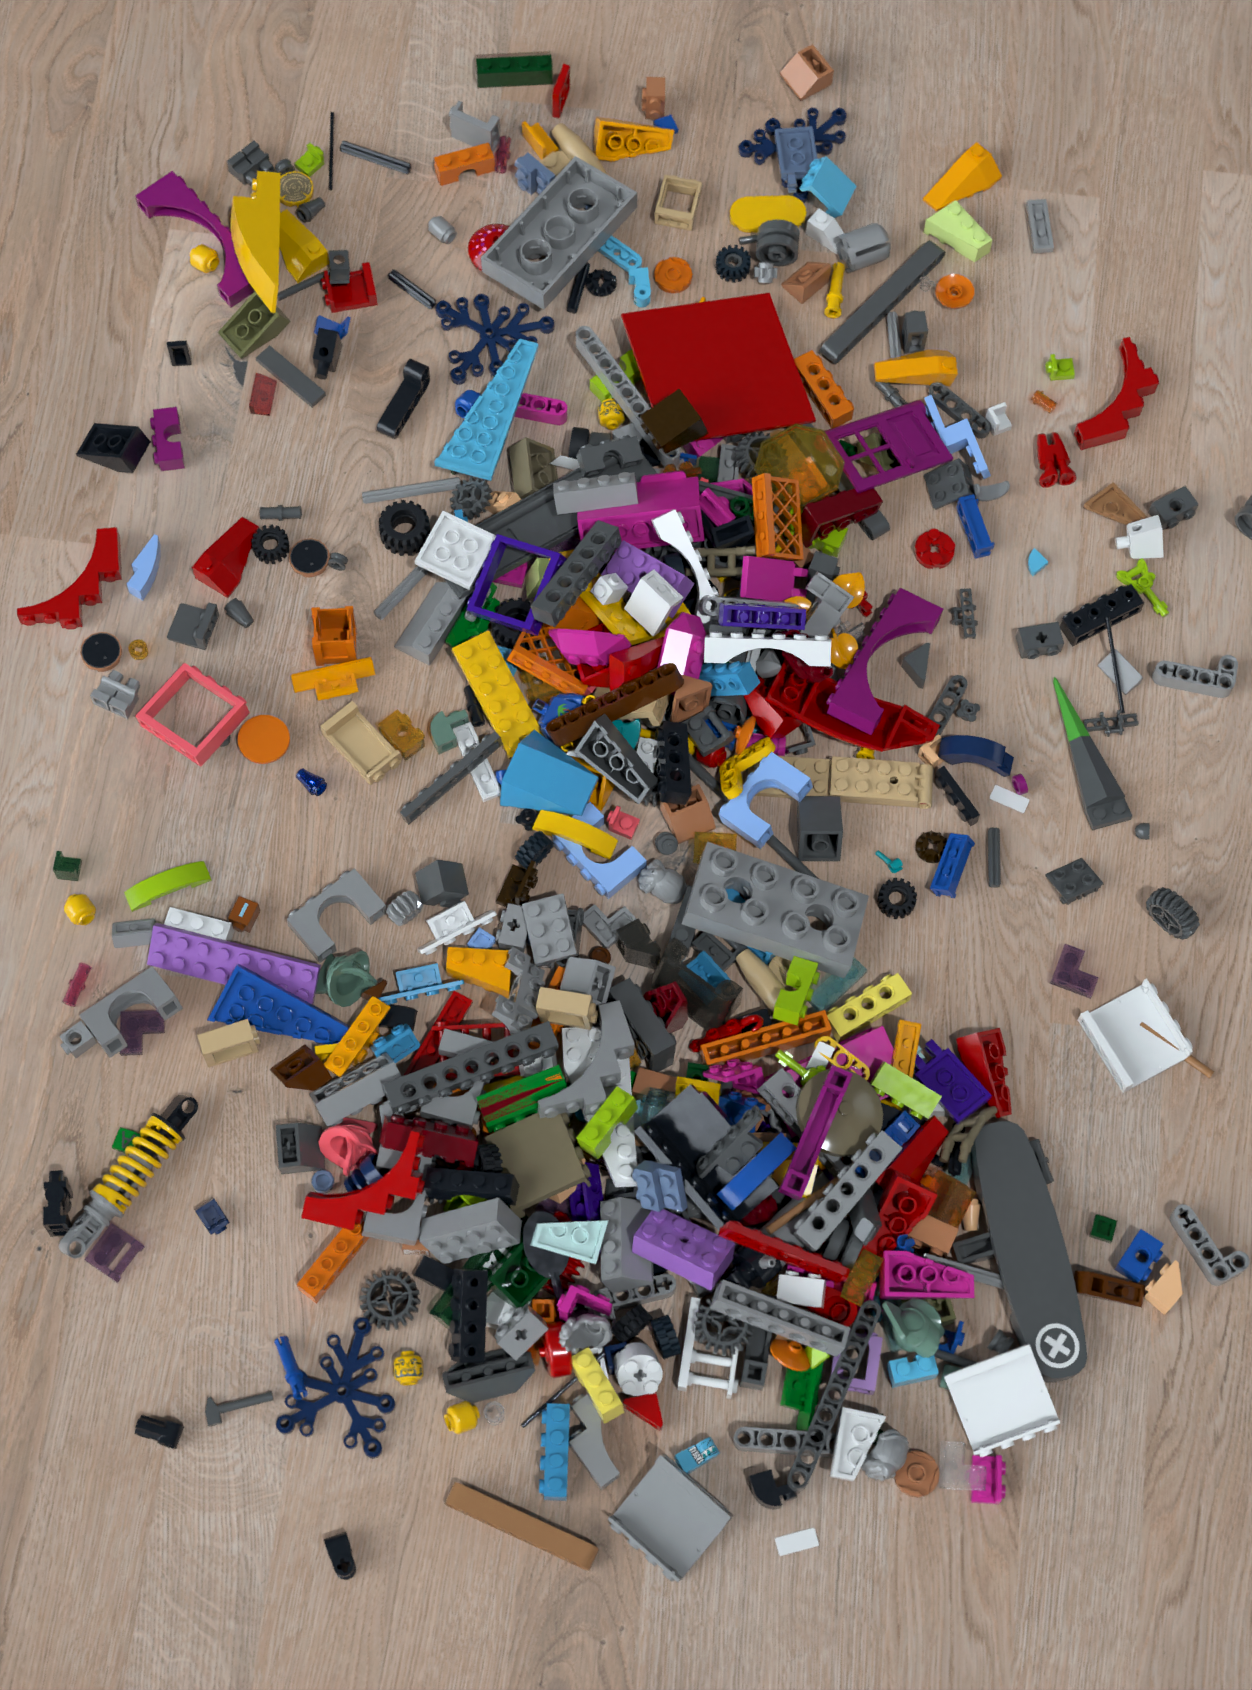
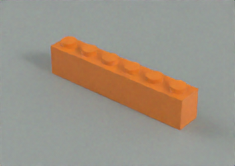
M822 1010L808 1014L804 1019L800 1018L798 1026L787 1022H780L760 1028L755 1032L749 1031L703 1044L700 1047V1055L703 1064L710 1066L724 1065L731 1059H739L740 1062H746L777 1053L779 1049L784 1051L815 1042L822 1036L830 1037L832 1028L826 1011Z

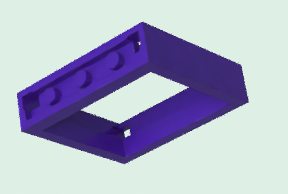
M497 534L495 540L491 543L489 555L483 563V570L480 577L476 580L475 590L472 597L468 600L466 610L476 617L538 636L543 622L534 619L531 608L526 621L523 622L482 609L483 603L506 546L550 559L534 600L567 559L561 553Z

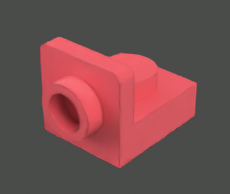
M616 806L614 811H610L606 822L609 823V831L632 840L640 819L622 812L621 807Z

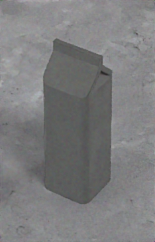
M868 1189L849 1211L854 1234L865 1246L874 1239L882 1226L871 1189Z

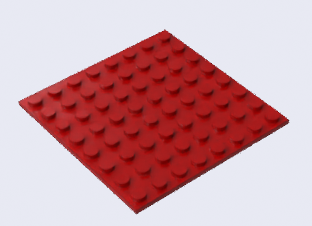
M770 293L621 313V318L651 406L654 407L673 392L680 389L699 414L708 431L706 436L695 441L816 422Z

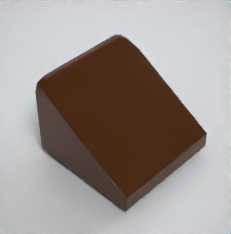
M383 980L363 992L361 997L367 1001L373 996L379 999L387 985V981Z

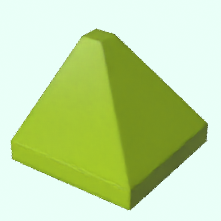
M806 1346L804 1350L812 1369L830 1357V1354Z

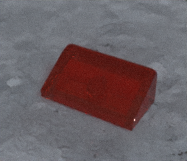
M256 373L249 404L251 414L270 416L277 380Z

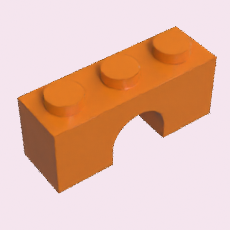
M489 142L434 157L435 173L440 186L458 182L459 175L468 169H474L477 176L494 172L495 159Z

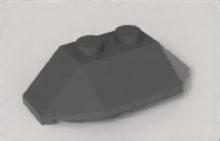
M504 1349L485 1353V1362H457L448 1371L442 1373L447 1394L470 1403H475L517 1392L535 1372L531 1352L526 1351L516 1361Z

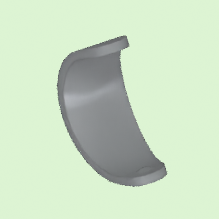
M1008 481L988 486L973 485L976 499L979 501L998 499L1004 496L1010 488Z

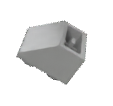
M568 957L559 990L592 995L593 1002L596 1003V1010L598 1011L599 1005L606 1004L616 967L597 960Z

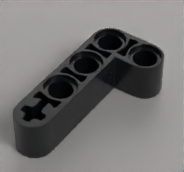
M413 359L407 361L403 371L404 380L377 424V432L396 439L401 433L430 382L429 366Z

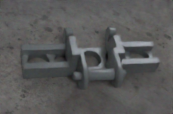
M971 588L960 589L961 607H954L950 610L954 614V620L951 623L956 626L962 625L964 639L971 637L975 639V626L978 625V621L974 620L976 605H973ZM963 592H968L967 598L963 597ZM964 601H969V605H964ZM971 611L972 614L970 616H966L964 612ZM958 613H962L963 619H958ZM971 628L972 634H968L966 629Z
M1117 710V717L1105 718L1103 717L1104 712H1100V718L1085 719L1083 724L1088 732L1105 730L1104 733L1109 737L1111 733L1122 735L1124 727L1138 726L1139 722L1137 721V713L1120 715L1121 710ZM1128 718H1133L1134 721H1133V722H1127V719H1128ZM1112 720L1114 726H1109L1107 721ZM1092 723L1094 724V726L1087 727V724Z

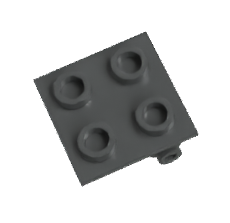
M1083 858L1045 874L1062 895L1060 901L1063 905H1069L1076 898L1080 900L1082 896L1086 897L1088 894L1097 892L1101 885H1104Z

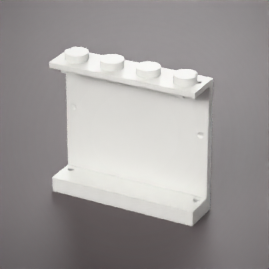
M1147 979L1139 987L1090 1013L1088 1010L1081 1013L1078 1018V1022L1123 1093L1180 1063L1193 1052L1190 1040L1187 1037L1184 1038L1180 1032L1181 1027L1177 1020L1172 1019L1167 1004L1164 1001L1161 1002L1157 995L1156 987L1153 983L1150 984ZM1144 1022L1146 1025H1148L1150 1028L1155 1030L1157 1033H1159L1161 1036L1167 1039L1170 1043L1176 1046L1179 1050L1172 1047L1165 1041L1161 1040L1160 1038H1158L1157 1036H1155L1154 1034L1140 1026V1023Z
M1029 1343L944 1375L974 1455L979 1454L980 1457H984L993 1453L992 1449L1001 1446V1449L1008 1448L1014 1445V1440L1022 1438L1023 1441L1036 1437L1035 1432L1044 1430V1433H1048L1057 1429L1056 1425L1060 1424Z

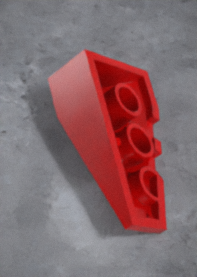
M241 517L193 565L192 569L195 579L229 598L241 582L242 573L252 549L253 534H257L259 526Z
M664 637L609 654L610 691L657 669Z
M1000 1028L956 1038L957 1049L966 1068L992 1095L987 1103L990 1107L995 1106L997 1108L996 1118L1011 1115L1010 1089L1005 1085V1076L1008 1075V1068L1004 1067L1003 1064L1006 1048Z
M935 1115L916 1130L909 1140L902 1144V1150L875 1180L881 1189L884 1190L893 1170L907 1175L918 1182L921 1180L949 1132Z
M893 1170L877 1205L882 1226L872 1241L868 1242L866 1246L863 1243L858 1256L879 1265L882 1262L883 1251H893L897 1247L898 1236L908 1235L913 1230V1227L929 1214L938 1194L917 1180Z

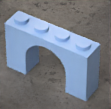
M773 752L760 761L759 767L755 772H751L743 785L742 793L738 797L731 799L728 803H725L719 812V817L723 824L759 849L770 839L773 831L770 824L750 810L753 797L761 790L777 788L798 802H801L813 788L811 778Z
M591 802L587 804L582 816H572V818L598 829L604 825V815ZM552 834L554 847L558 851L562 850L567 855L568 862L572 866L576 865L581 870L580 873L587 881L590 880L595 885V890L601 896L605 895L608 899L646 867L647 860L633 846L616 860L600 864L588 859L581 845Z

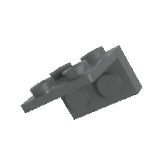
M959 458L924 475L935 510L957 501L960 497L972 494L975 496L973 490L974 483L969 466Z
M209 602L206 609H201L180 603L167 639L206 650L219 618L217 605Z

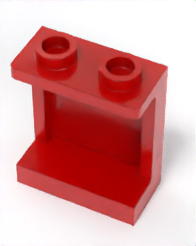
M370 262L362 263L363 270L350 272V283L330 284L328 270H324L325 278H321L323 290L327 289L328 294H324L326 306L331 307L332 313L378 305Z

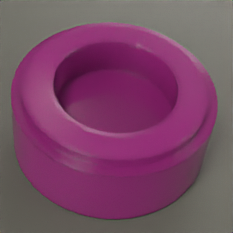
M1017 774L1012 776V785L1018 795L1028 793V786L1023 775Z

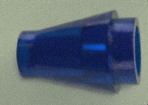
M304 768L300 769L296 774V778L311 795L320 796L327 788L324 778Z

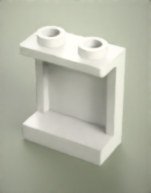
M652 570L640 579L624 609L652 636H655L667 626L665 621L671 610L681 603L684 597L659 573Z

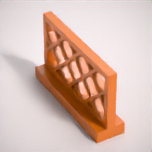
M768 473L753 477L752 491L756 556L795 561L804 560L799 480L773 477ZM771 482L778 488L775 493L772 491ZM787 484L792 485L791 496L785 489ZM780 493L786 498L784 504L777 498ZM773 502L779 508L777 513L773 511ZM789 503L793 507V515L786 509ZM781 513L788 519L785 524L779 519ZM774 521L780 528L778 533L774 531ZM790 524L795 528L794 535L787 529ZM782 533L789 539L786 545L780 538ZM775 542L782 549L779 553H776ZM791 544L796 548V555H793L789 550Z
M541 626L538 636L531 637L529 633L521 631L507 661L564 694L575 693L583 695L588 685H583L582 681L575 678L574 674L579 673L578 669H571L568 660L557 646H548L546 639L552 638L545 635L543 626ZM541 640L544 648L536 649L533 641ZM528 642L531 650L528 651L521 647L520 644ZM558 650L561 658L554 660L551 651ZM546 652L549 661L540 658L538 654ZM564 663L567 671L561 670L556 664Z

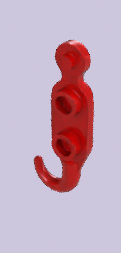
M757 1014L740 1020L730 1019L724 1025L708 1030L704 1038L693 1040L689 1048L692 1052H699L701 1045L741 1034L744 1027L758 1022L751 1029L752 1032H755L762 1027L764 1019Z

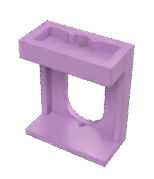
M866 1332L864 1334L855 1333L859 1338L867 1336ZM873 1332L868 1342L869 1355L865 1380L853 1378L848 1391L869 1395L874 1394L883 1340L882 1337H878L877 1333ZM840 1354L837 1357H833L831 1375L834 1371ZM843 1369L837 1371L839 1378L843 1380L849 1378L843 1376Z

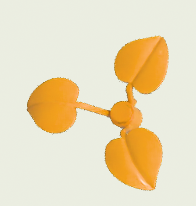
M860 572L842 574L833 580L836 585L854 596L847 608L856 607L861 602L864 596L865 582ZM795 596L784 600L805 608L806 614L812 607L811 602L802 596ZM832 628L833 638H829L832 639L831 663L839 668L847 669L849 664H853V658L858 650L857 641L848 633H841L837 636L834 628Z

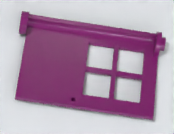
M920 400L818 433L815 439L817 449L822 452L829 450L832 452L857 493L953 461L954 459L927 419L925 405ZM876 427L887 444L870 450L860 432ZM855 434L865 452L848 457L838 440ZM890 448L901 466L884 471L874 454ZM869 456L879 473L863 479L852 461Z

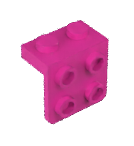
M739 1059L728 1060L727 1064L712 1065L709 1067V1070L703 1071V1077L722 1082L732 1081L733 1088L755 1094H760L757 1089L765 1083L761 1066L753 1065L752 1062H740Z
M571 1285L567 1294H562L557 1304L559 1319L566 1322L570 1318L577 1302L607 1316H610L612 1313V1304L609 1303V1298L600 1294L596 1297L581 1285L576 1287Z

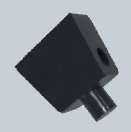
M318 329L313 354V362L317 369L315 376L317 378L327 379L328 372L336 371L343 346L338 331Z

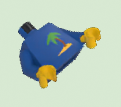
M565 693L551 697L548 703L538 698L532 709L542 714L538 724L541 726L540 730L543 736L554 744L546 730L547 724L551 720L596 699V697L593 695L584 696L575 693ZM572 742L564 746H557L558 748L562 749L566 754L568 752V750L566 749L567 746H572L573 748H575Z

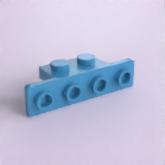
M438 963L398 971L395 973L400 993L380 997L379 1000L389 1005L397 1003V998L405 997L406 1001L419 998L418 994L424 992L427 993V996L440 994L439 989L448 988V992L461 989L460 985L464 984V980L442 984Z

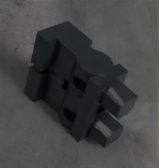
M63 1170L49 1171V1182H44L45 1198L48 1201V1206L43 1207V1226L51 1237L65 1236L72 1227L68 1219V1212L72 1206L70 1199L73 1198V1191L68 1184L67 1177H64Z

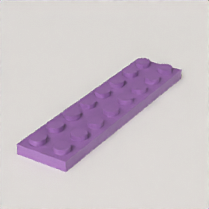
M160 923L153 925L147 965L226 985L236 965L240 964L306 1002L314 1004L321 967L319 964Z

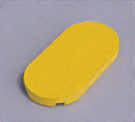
M789 195L742 197L737 199L730 208L731 223L733 226L738 227V230L746 233H757L758 227L769 220H786L799 228L806 219V207L803 202Z

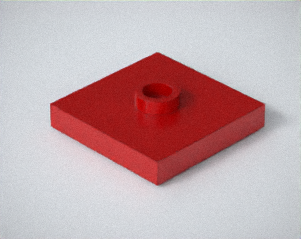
M563 64L552 93L553 117L558 119L561 117L570 91V65Z

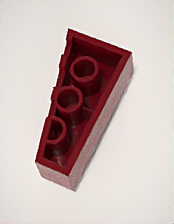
M855 488L849 491L844 490L835 496H827L821 501L806 504L801 514L802 542L804 546L808 548L812 546L813 540L819 538L822 541L828 538V534L833 530L837 529L840 532L849 526L852 521L856 524L876 514L883 500L875 488L861 493H857Z
M399 1114L384 1117L380 1136L382 1148L403 1152L411 1130L417 1126L424 1128L422 1135L426 1136L423 1149L419 1148V1155L428 1158L439 1155V1157L450 1163H454L456 1159L466 1161L465 1166L473 1167L478 1140L472 1130L469 1129V1126L463 1124L449 1126L448 1123L443 1121L430 1123L418 1117L410 1120L405 1119L404 1116Z

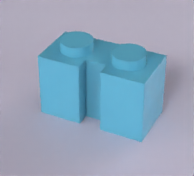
M915 1355L912 1360L913 1362L909 1363L907 1357L889 1361L886 1367L892 1388L935 1379L939 1372L934 1355L929 1358Z

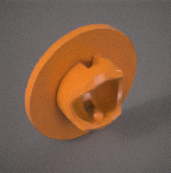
M271 715L252 717L242 725L238 733V746L241 753L248 760L258 764H268L277 761L286 753L290 744V734L287 726L279 718Z

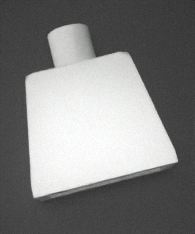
M1159 515L1129 523L1126 526L1127 536L1116 537L1117 549L1128 548L1133 559L1164 557L1162 525Z

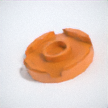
M669 257V259L661 260L656 265L654 271L656 285L667 293H680L686 290L691 284L693 277L688 262L678 257Z

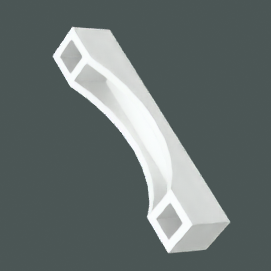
M673 509L652 519L651 522L659 539L676 548L691 567L697 589L694 615L701 618L705 632H708L711 621L718 620L719 616L704 613L700 609L699 603L705 595L719 596L716 588H711L708 580L711 577L707 569H703L700 564L702 558L697 549L694 550L691 545L694 541L689 530L685 531L682 525L685 521L681 512H676ZM709 600L706 603V609L712 610L715 602L714 600Z
M710 632V635L705 636L704 663H726L745 651L758 648H773L792 653L809 666L830 667L832 639H827V635H815V638H806L805 634H794V638L785 637V634L780 633L773 634V637H764V633H752V636H743L741 632H731V636L722 635V632Z

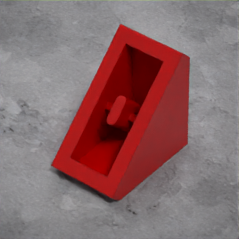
M656 1392L624 1399L622 1403L623 1408L658 1431L662 1430L663 1420Z

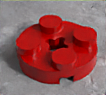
M935 528L921 534L916 540L914 549L916 560L927 569L945 568L953 560L955 543L946 533ZM931 547H937L939 553L936 551L932 553Z

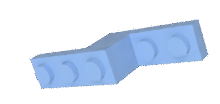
M932 395L925 397L927 417L932 416L933 422L930 423L935 431L939 433L949 452L952 454L967 448L969 456L975 457L976 462L973 465L976 473H981L983 479L990 477L991 474L968 419L966 418L945 428Z

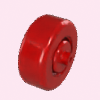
M562 1321L547 1323L548 1330L542 1335L543 1347H538L539 1357H545L547 1370L552 1378L569 1376L573 1370L571 1351L567 1352L559 1343V1332L561 1331V1326L564 1325Z

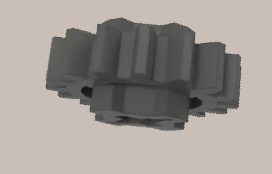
M470 477L469 482L464 479L463 485L457 484L458 490L452 491L455 496L450 498V501L453 503L450 505L453 510L462 509L463 517H468L470 520H473L474 515L479 518L480 512L485 513V507L491 506L488 500L493 499V496L490 494L492 489L484 480L482 481L478 477L476 480Z

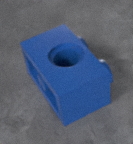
M1140 1229L1114 1270L1134 1283H1139L1141 1279L1146 1281L1152 1271L1149 1266L1152 1262L1157 1263L1163 1254V1251L1160 1249L1164 1243ZM1136 1254L1144 1255L1146 1262H1139Z

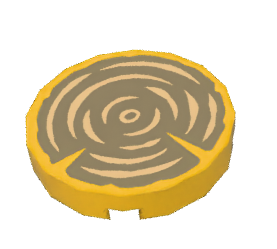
M293 171L281 176L280 202L289 207H292L291 205L299 207L300 204L309 202L313 197V183L308 175Z

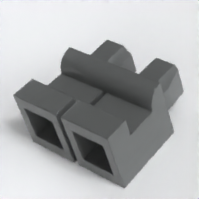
M255 140L241 150L242 152L239 151L227 160L229 173L243 185L250 184L252 186L253 178H257V171L274 172V166L270 162L269 154L264 153Z

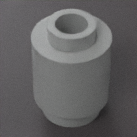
M442 216L433 217L429 221V232L442 243L450 244L457 235L455 228Z

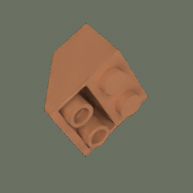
M812 44L797 52L780 72V75L800 101L832 85L834 70Z
M699 784L691 787L692 795L686 805L660 803V810L678 844L716 829L709 803Z
M927 1215L913 1227L907 1239H914L915 1245L911 1247L913 1249L920 1250V1248L929 1251L928 1254L946 1258L959 1229Z

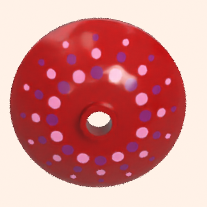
M489 224L481 227L472 235L468 244V254L473 265L480 271H482L481 257L510 226L505 224Z

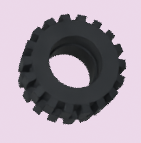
M401 500V503L395 501L393 506H386V511H382L381 518H379L382 544H385L387 550L391 549V553L396 554L398 552L400 556H404V553H408V556H411L414 551L419 553L420 548L423 547L430 534V523L426 510L422 509L420 504L414 505V501L406 503L405 500ZM402 523H409L415 526L408 533H400L394 530L396 526Z
M510 598L509 602L504 600L501 602V607L497 606L495 608V613L525 622L531 608L530 600L522 601V598H518V600ZM491 621L492 636L497 646L500 645L501 647L513 649L521 631L514 632L504 625ZM541 640L533 641L535 647H537L536 642L540 643ZM528 642L520 644L521 647L528 651L530 650Z

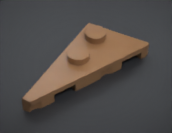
M1114 482L1084 504L1085 509L1124 525L1148 518Z

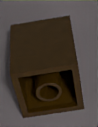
M680 389L640 416L643 422L640 425L646 435L649 433L652 435L653 439L651 441L656 449H662L665 454L708 434L701 417Z

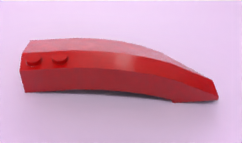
M785 658L781 662L780 672L773 677L764 699L799 721L821 732L854 745L880 752L930 743L934 740L940 726L905 704L900 706L874 697L879 707L883 708L884 711L879 724L873 734L870 735L827 714L829 705L826 703L831 693H836L837 681L825 678L822 682L811 683L806 679H800Z

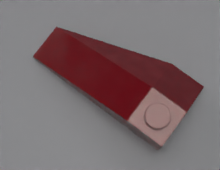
M676 981L645 992L643 995L644 999L650 1001L653 1006V1012L657 1017L660 1016L668 1033H673L684 1027L688 1020L687 999Z

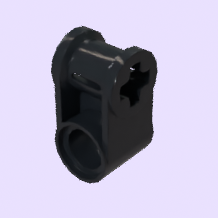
M343 1532L324 1539L329 1558L337 1576L342 1580L351 1579L355 1575L356 1565L347 1533ZM343 1563L349 1566L347 1567L348 1571L345 1573L341 1569Z

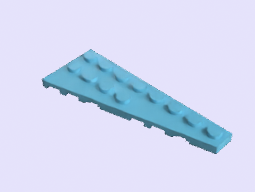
M523 339L518 340L509 353L507 360L502 367H499L493 380L488 383L484 393L476 400L465 416L461 426L455 430L454 436L449 443H446L440 456L436 458L435 466L492 481L539 348L538 343Z

